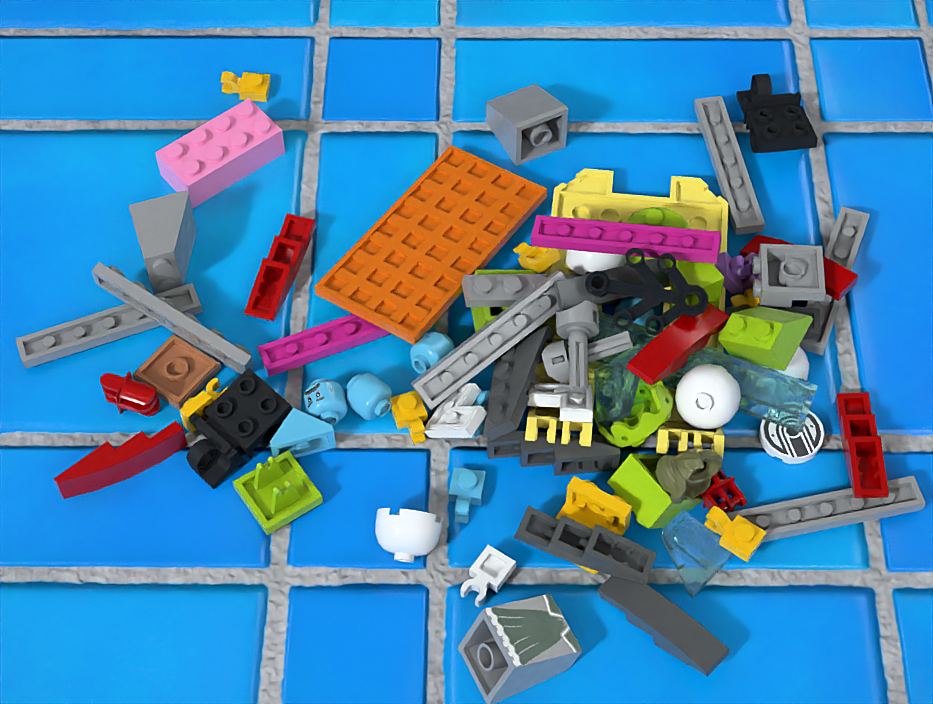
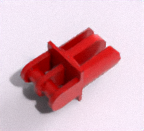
M128 372L125 378L112 373H106L101 376L100 383L105 393V398L109 403L117 405L120 414L123 413L124 409L145 416H154L159 412L160 401L155 386L132 379L131 372Z
M722 469L711 477L710 487L700 494L704 500L702 507H707L709 511L713 506H716L724 512H733L734 507L738 505L740 507L745 506L746 499L734 483L735 477L728 478Z

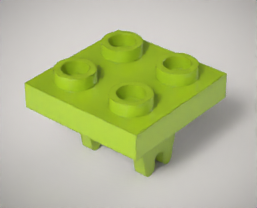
M289 450L275 458L270 456L267 459L268 462L264 464L258 463L256 469L233 481L234 489L266 535L271 534L323 503L321 493Z

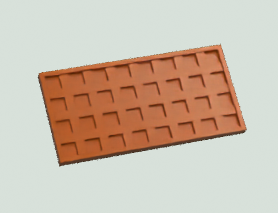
M450 145L314 286L315 294L415 345L463 292L461 283L463 276L474 275L476 270H482L546 199L547 188Z

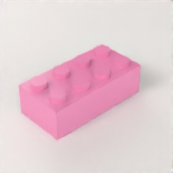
M248 98L155 152L160 175L176 192L187 190L191 208L193 209L285 154L282 129Z

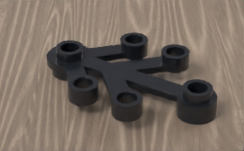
M639 248L629 249L625 259L628 266L636 270L645 285L611 280L606 273L601 271L592 272L585 281L588 293L595 298L605 297L608 293L642 298L640 302L628 310H619L615 313L613 321L620 330L629 329L633 321L661 302L675 305L660 316L654 315L647 318L645 329L652 336L660 334L664 327L682 315L689 317L701 315L708 306L706 291L698 285H689L676 267L675 257L669 253H664L658 257L657 267L661 273L668 275L677 291L663 288L645 262L644 253ZM631 254H640L641 260L638 263H631L629 261ZM665 258L673 262L672 267L669 269H664L660 265L661 261ZM596 278H601L604 281V285L600 289H595L592 286V282ZM689 295H695L699 301L696 305L690 306L687 304L686 298ZM620 315H627L629 317L628 324L624 326L617 323L618 317ZM657 320L660 322L661 327L658 331H651L648 325L651 321Z

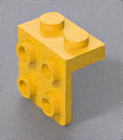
M573 476L567 485L566 502L555 518L559 520L564 515L591 529L597 524L623 536L630 524L632 506L623 498L600 490L593 482L581 480ZM577 565L592 574L599 573V571Z

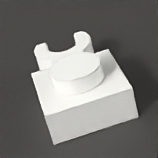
M487 545L469 569V576L474 579H469L463 583L461 597L465 598L470 591H477L479 595L475 599V605L477 607L482 606L486 601L488 588L498 592L516 568V561Z

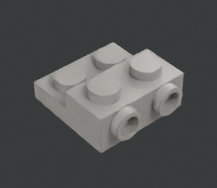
M760 243L758 256H753L752 274H758V279H754L753 298H759L760 306L791 308L792 300L824 301L826 290L822 246Z

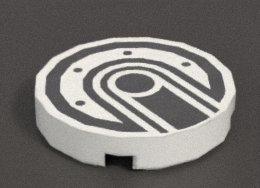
M794 404L780 405L770 409L763 417L759 438L767 454L773 458L776 456L782 459L784 463L798 464L815 457L822 446L824 430L818 417L805 407Z

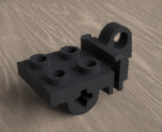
M768 73L753 75L750 90L736 92V98L744 114L743 123L746 124V130H750V146L753 153L817 148L818 138L803 107L800 106V92H796V94L772 95L771 79Z
M248 368L204 411V414L208 417L206 421L196 413L190 418V422L207 438L196 442L188 451L186 459L190 467L215 489L239 464L242 466L246 464L242 458L245 453L252 458L254 456L252 451L259 444L261 446L270 445L271 439L293 407Z

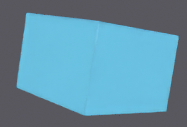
M292 408L270 441L272 456L275 458L289 450L294 458L335 448L336 442L333 426Z

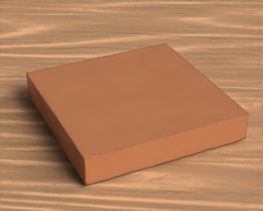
M173 334L132 376L134 380L155 386L158 397L180 411L184 403L189 398L195 397L221 370V365L212 357L176 334Z

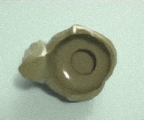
M699 448L687 449L676 456L664 455L657 461L655 475L662 489L671 494L670 500L673 504L682 503L684 498L695 501L696 496L704 493L710 487L711 477L721 470L722 457L711 449Z

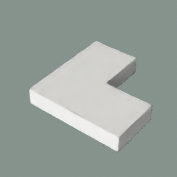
M536 382L528 390V406L560 407V421H593L591 385H588L587 392L572 393L569 391V384Z
M476 383L464 384L441 402L425 426V433L429 438H468L473 436L487 415L482 406H472L482 391Z

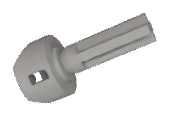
M586 300L567 310L560 312L556 310L557 334L564 339H568L569 391L572 393L587 392V339L595 337L599 333L598 306Z
M629 331L587 344L588 363L634 349ZM565 339L549 344L541 355L548 376L565 384L569 382V347Z

